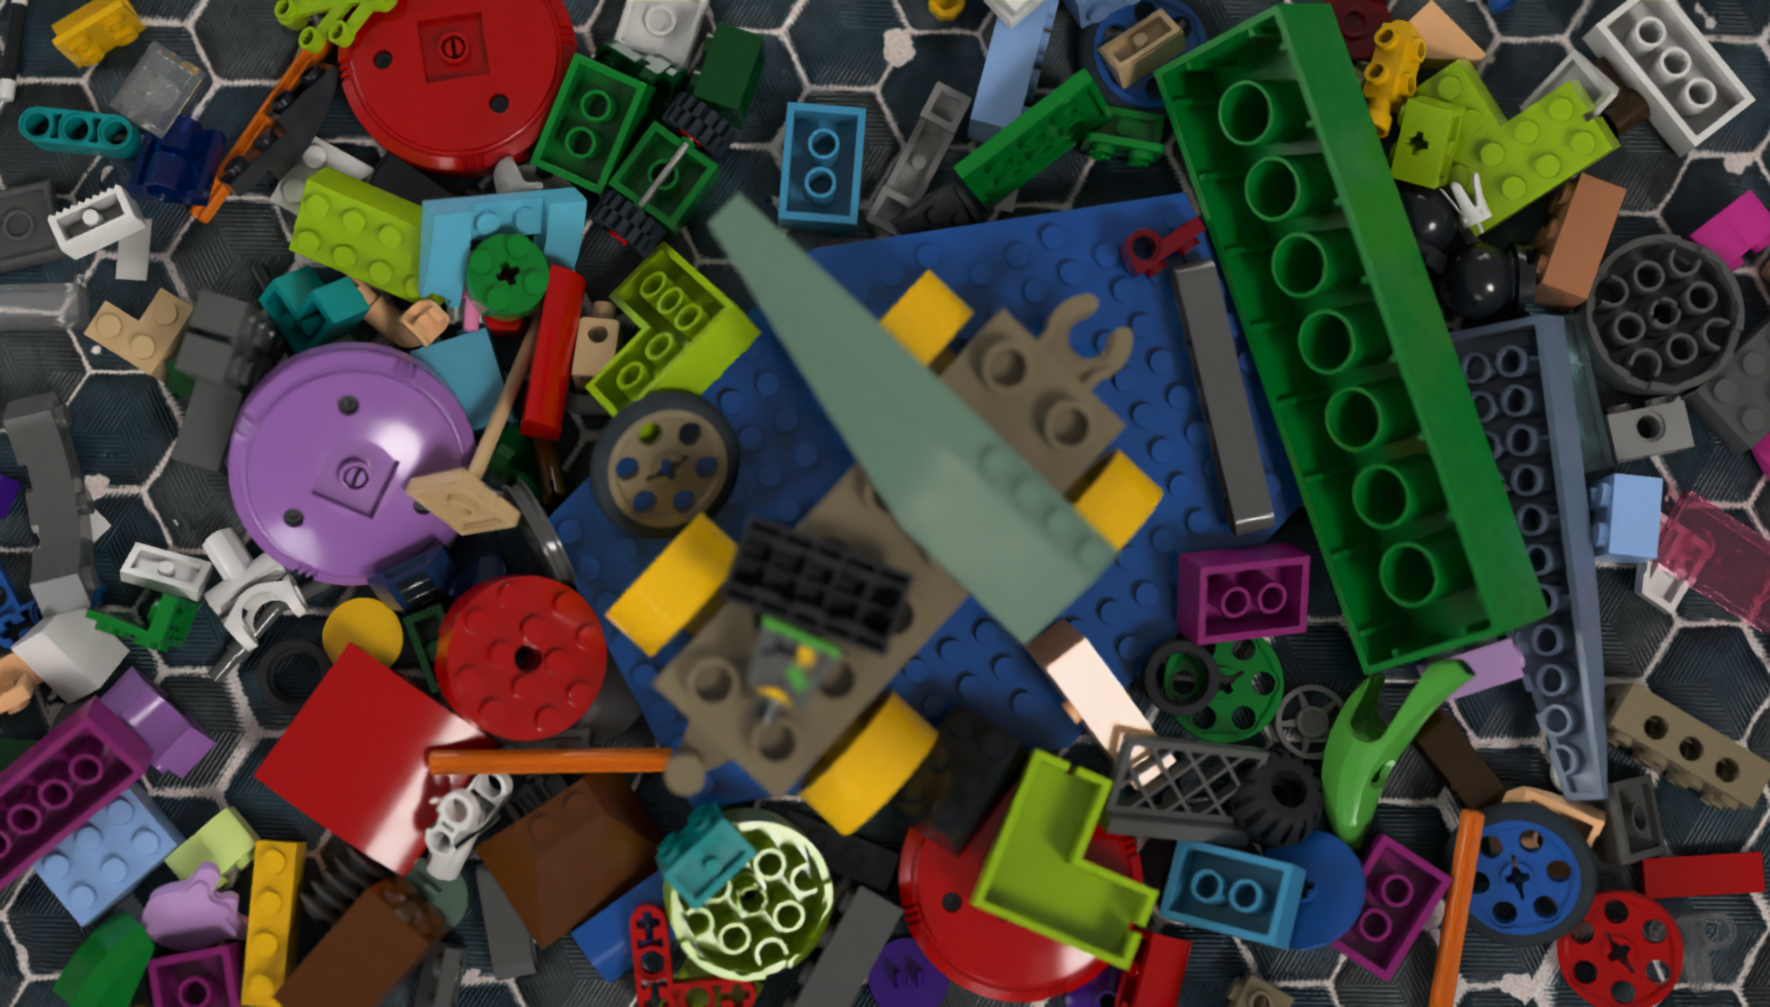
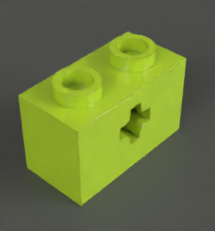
M1422 95L1408 99L1399 112L1398 126L1401 127L1398 142L1393 144L1388 158L1389 165H1392L1391 173L1393 178L1431 189L1446 185L1466 107ZM1423 134V140L1429 142L1428 147L1424 148L1425 143L1419 140V135Z

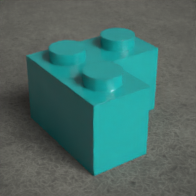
M310 265L273 279L258 299L273 322L278 325V329L296 354L311 348L330 344L347 334H351L371 309L365 301L363 294L356 288L349 276L325 285Z

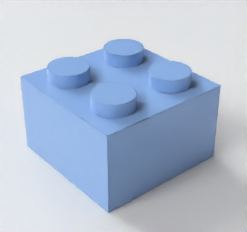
M1614 473L1591 482V487H1588L1586 491L1595 561L1633 565L1657 559L1663 478Z

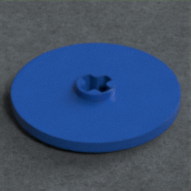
M1312 830L1310 835L1301 842L1289 847L1267 848L1260 856L1293 864L1306 870L1303 889L1306 886L1305 882L1310 883L1314 887L1313 890L1307 892V898H1304L1302 895L1300 897L1289 949L1304 951L1325 947L1342 937L1355 923L1365 899V874L1356 854L1342 840L1331 834Z

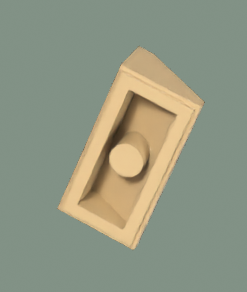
M1160 8L1097 50L1117 83L1125 89L1186 49L1184 31Z

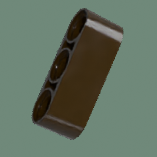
M1437 707L1412 739L1411 744L1463 809L1480 810L1501 803L1507 791L1450 717Z

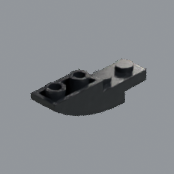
M323 62L310 65L300 74L299 79L301 81L291 91L285 90L272 100L270 104L272 108L265 116L275 127L273 129H265L258 134L252 142L254 147L244 156L239 155L233 158L224 168L225 174L219 181L229 192L241 197L264 174L280 181L296 165L312 143L329 110L339 74L335 66Z

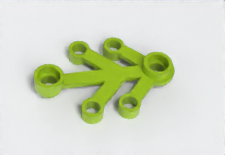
M278 0L275 6V15L282 25L294 31H299L307 25L312 15L328 12L316 28L312 26L306 27L299 36V46L312 54H316L323 49L327 38L341 48L348 47L353 42L357 31L373 12H388L394 8L398 0ZM358 6L347 22L342 21L352 7Z

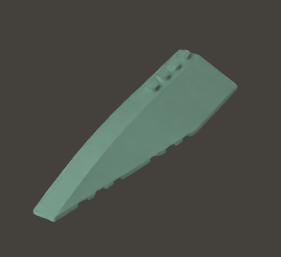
M737 193L708 223L819 401L844 437L852 453L870 478L871 483L889 508L899 527L1023 645H1026L1078 597L1120 554L1098 530L937 376L741 194Z

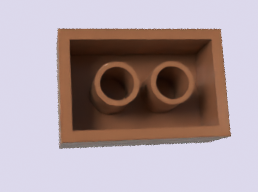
M1580 173L1572 181H1566L1561 190L1553 192L1546 208V212L1551 214L1547 226H1542L1539 229L1534 240L1533 248L1538 249L1534 262H1528V264H1535L1534 303L1565 314L1587 300L1627 189L1585 173Z

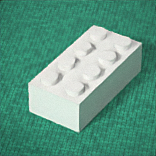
M1627 0L1597 23L1582 38L1599 59L1603 56L1607 59L1628 89L1632 88L1641 94L1650 109L1648 120L1679 158L1703 142L1756 100L1674 0Z

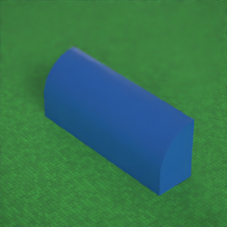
M660 870L570 933L590 963L610 984L634 968L630 918L635 907L642 902L654 901L665 909L663 901L664 877ZM644 912L643 919L638 920V924H645L647 931L646 941L639 940V945L650 941L663 943L662 938L654 940V925L660 922L659 918H652L651 912ZM668 920L669 935L671 941L676 937V935ZM656 951L646 952L642 956L641 962Z

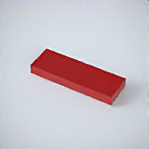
M1760 851L1650 857L1639 861L1641 894L1651 899L1765 892L1762 852Z

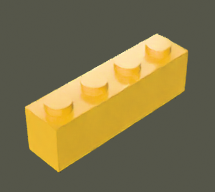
M256 840L241 1006L282 1007L272 996L296 970L302 901L298 893L303 891L308 841Z

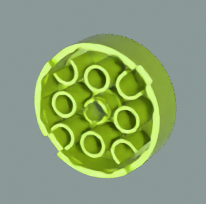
M754 808L728 810L724 812L727 820L756 849L757 854L697 911L664 878V907L667 918L680 945L700 967L717 976L736 981L767 979L766 975L778 972L788 966L791 969L797 965L820 941L832 911V882L824 859L811 840L796 824L777 813ZM757 889L753 897L744 901L740 900V895H743L746 891Z

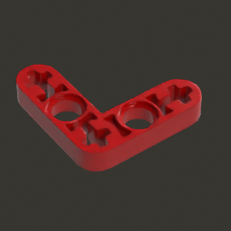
M654 901L642 902L635 907L630 918V934L638 1007H654L653 1004H646V1001L651 1000L653 992L652 982L664 978L667 979V983L659 982V996L661 999H667L668 1002L663 1003L662 1007H693L687 1002L686 994L694 987L705 989L709 995V1001L703 1007H753L757 991L754 981H736L717 975L674 979L669 925L665 909ZM644 912H651L652 918H659L660 922L654 925L653 936L654 940L662 938L663 943L650 941L639 945V940L646 941L647 939L645 924H638V920L643 919ZM656 951L660 953L665 961L663 968L656 972L646 970L641 963V958L646 952ZM643 980L649 981L650 983L643 985ZM741 984L742 990L749 991L750 993L744 995L743 1002L740 1003L735 1002L734 996H721L722 1005L715 1006L716 991L714 985H721L720 994L732 992L733 985Z

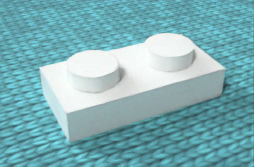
M135 542L120 570V579L122 582L198 602L213 573V563Z

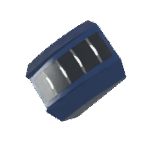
M440 544L368 578L367 582L388 609L393 610L396 614L407 617L439 603L443 604L454 599V597L449 596L452 580L463 569L455 551Z

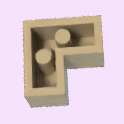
M160 288L139 321L105 300L84 332V335L149 375L164 382L169 375L164 363L177 358L185 334L195 335L199 328L189 325L194 307Z

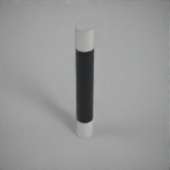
M11 0L0 76V100L14 101L28 0Z

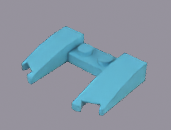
M575 187L424 200L422 202L418 293L424 298L430 293L445 298L443 302L448 307L459 308L466 277L471 240L487 239L498 234H534V244L544 254L549 268L552 264L574 271L584 231L587 207L586 198Z

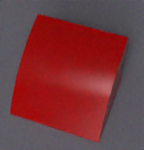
M350 641L256 771L254 777L344 841L402 877H406L427 848L425 833L429 826L438 821L441 813L437 811V808L442 799L455 789L467 790L475 776H477V774H430L428 764L430 752L434 750H496L500 743L484 731L464 721L450 706L412 678L393 670L366 649Z

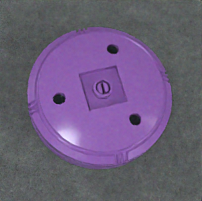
M339 342L311 348L294 355L271 370L254 387L239 410L233 426L228 458L229 485L236 511L244 527L260 548L275 561L291 571L297 569L299 575L303 572L306 573L307 578L313 575V580L348 586L369 585L367 582L368 578L440 544L447 546L457 534L454 529L405 493L411 478L461 468L468 470L477 448L463 405L450 386L433 369L411 355L391 347L365 342Z

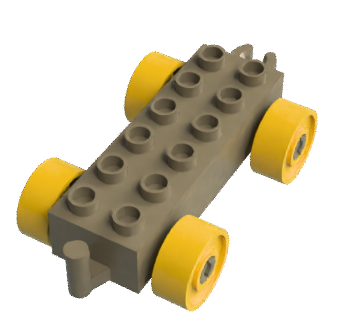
M928 269L879 323L937 376L1119 551L1149 517L1164 492L1119 448H1115L1107 453L1083 474L1089 465L1127 426L1091 391L1101 380L1111 377L1123 367L1131 354L1133 332L1127 327H1120L1112 331L1106 338L1104 349L1096 357L1084 358L1074 353L1069 343L1071 328L1078 321L1088 319L1098 307L1096 296L1084 294L1071 297L1053 309L1043 324L1042 332L1036 338L1002 309L992 315L969 341L955 353L946 344L972 316L974 311ZM858 460L792 530L915 575L885 658L788 623L830 642L842 650L838 659L802 710L784 703L775 725L751 714L761 691L748 686L746 679L765 614L720 598L722 589L719 586L726 580L738 545L702 511L605 614L612 623L650 658L680 628H683L691 636L684 646L655 675L652 683L689 718L681 743L671 753L665 768L666 784L675 793L685 796L695 794L702 789L706 782L704 780L705 772L734 759L773 797L779 800L820 756L821 758L801 782L797 789V794L842 836H846L870 818L896 792L920 764L936 741L938 731L893 689L881 695L859 716L858 714L970 593L899 527Z

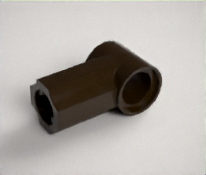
M1603 56L1592 64L1614 82L1620 90L1617 96L1597 117H1603L1616 139H1618L1649 118L1650 109L1640 93L1626 87Z

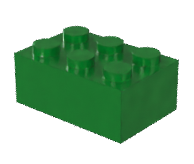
M575 53L530 164L604 196L607 190L610 191L608 182L630 153L656 87L591 58Z

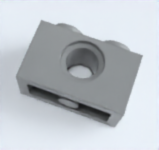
M1669 396L1646 400V407L1632 410L1630 403L1607 408L1608 415L1595 420L1605 465L1608 466L1679 452L1694 447L1684 400L1670 402ZM1639 420L1645 421L1650 427L1648 439L1643 438L1637 431Z

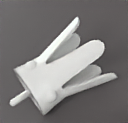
M1474 172L1471 177L1475 205L1470 201L1458 182H1452L1450 188L1460 209L1447 193L1440 188L1439 190L1458 212L1463 229L1477 224L1480 233L1483 234L1484 230L1480 222L1493 215L1484 199L1478 173Z

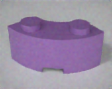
M131 666L100 700L154 751L150 761L153 767L163 774L169 770L183 779L211 750L216 742L188 712L183 715L166 699L169 694L139 670Z

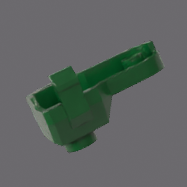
M609 39L598 46L595 53L590 56L595 61L656 87V91L643 119L649 125L654 120L660 125L664 124L661 117L678 94L686 92L689 78L688 71L682 65L674 63L661 54L641 56L622 43Z
M511 423L502 430L484 476L501 487L504 484L509 487L515 485L516 478L520 477L534 497L543 504L533 446L528 442L526 435L519 434L520 424ZM561 469L565 489L569 497L578 487L575 481ZM553 491L552 495L555 506L543 505L556 511L561 505L558 504L556 492Z

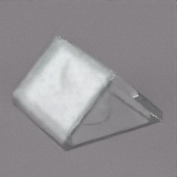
M153 40L109 106L134 126L162 139L206 76V73Z

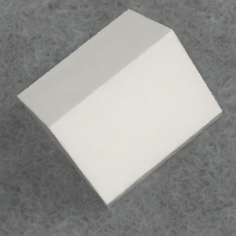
M1573 49L1519 108L1524 111L1566 82L1578 79L1597 108L1593 113L1584 115L1588 122L1596 118L1617 96L1620 88L1579 51Z
M88 607L45 617L11 647V650L68 705L99 689L130 652V649L117 636L94 628L97 621L85 617L89 609Z

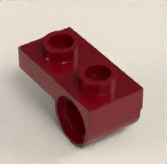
M1197 216L1163 239L1153 230L1139 229L1127 236L1121 244L1120 254L1125 263L1124 266L1132 278L1144 273L1146 278L1149 279L1167 266L1164 261L1165 257L1174 251H1177L1182 256L1197 246L1200 241L1196 236L1206 229ZM1135 239H1144L1150 245L1151 252L1148 259H1140L1133 253L1132 245Z

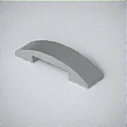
M937 81L920 114L918 123L865 221L894 236H899L891 225L890 220L925 196L973 98Z

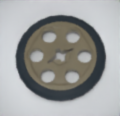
M673 391L651 394L630 403L619 411L605 426L593 450L590 478L591 488L597 505L607 519L622 531L647 539L662 540L678 537L701 511L710 520L713 519L727 503L736 485L740 467V455L734 429L719 409L709 401L693 394ZM689 422L696 423L698 425L696 437L689 442L680 441L678 437L680 428ZM647 423L658 424L659 432L654 440L650 442L639 440L638 435L642 426ZM705 456L713 457L715 465L712 471L706 475L696 474L695 466L699 459ZM626 457L634 458L636 460V468L633 473L625 477L618 476L616 474L618 462ZM667 458L671 462L669 465L671 471L664 474L661 471V461ZM683 490L691 491L692 501L686 508L676 509L673 507V498L678 492ZM642 491L652 492L653 501L648 508L644 510L634 508L633 501L638 493Z

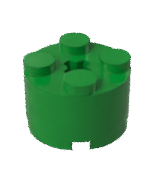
M506 233L489 237L481 242L470 256L465 277L467 296L479 312L491 318L505 322L522 319L536 309L544 296L549 282L548 263L538 246L524 235ZM505 270L507 274L513 273L515 275L513 285L509 286L506 280L498 281L501 271Z

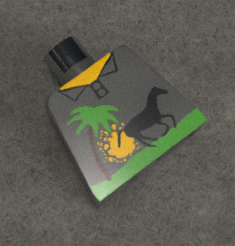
M765 614L746 679L748 686L761 691L751 714L775 725L784 703L802 710L838 659L842 651L841 648Z

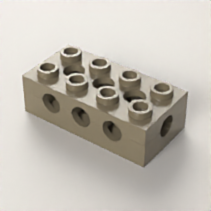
M1635 682L1610 684L1605 693L1606 738L1608 746L1617 748L1621 745L1632 752L1630 758L1633 761L1649 769H1652L1653 766L1658 767L1667 773L1664 778L1668 782L1684 790H1687L1688 786L1701 793L1699 799L1714 809L1721 811L1725 807L1731 811H1736L1737 808H1754L1770 779V762Z

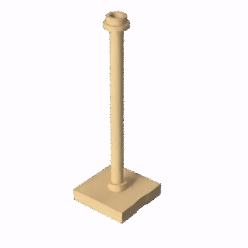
M541 302L529 314L532 321L469 469L461 468L411 478L405 493L461 536L516 527L521 512L502 497L495 494L481 480L529 369Z

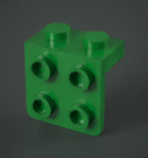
M1108 106L1114 117L1094 132H1086L1080 142L1079 151L1088 152L1087 158L1108 162L1112 156L1126 159L1125 164L1132 167L1149 168V163L1156 164L1163 155L1164 145L1160 143L1165 115Z

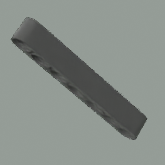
M1208 257L1171 266V285L1230 530L1233 536L1236 537L1272 528L1275 526L1273 506L1215 264L1212 258Z

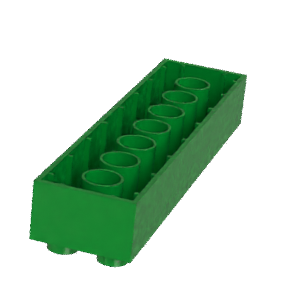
M1278 3L1154 70L1153 73L1364 676L1497 636L1549 616V611L1331 3Z

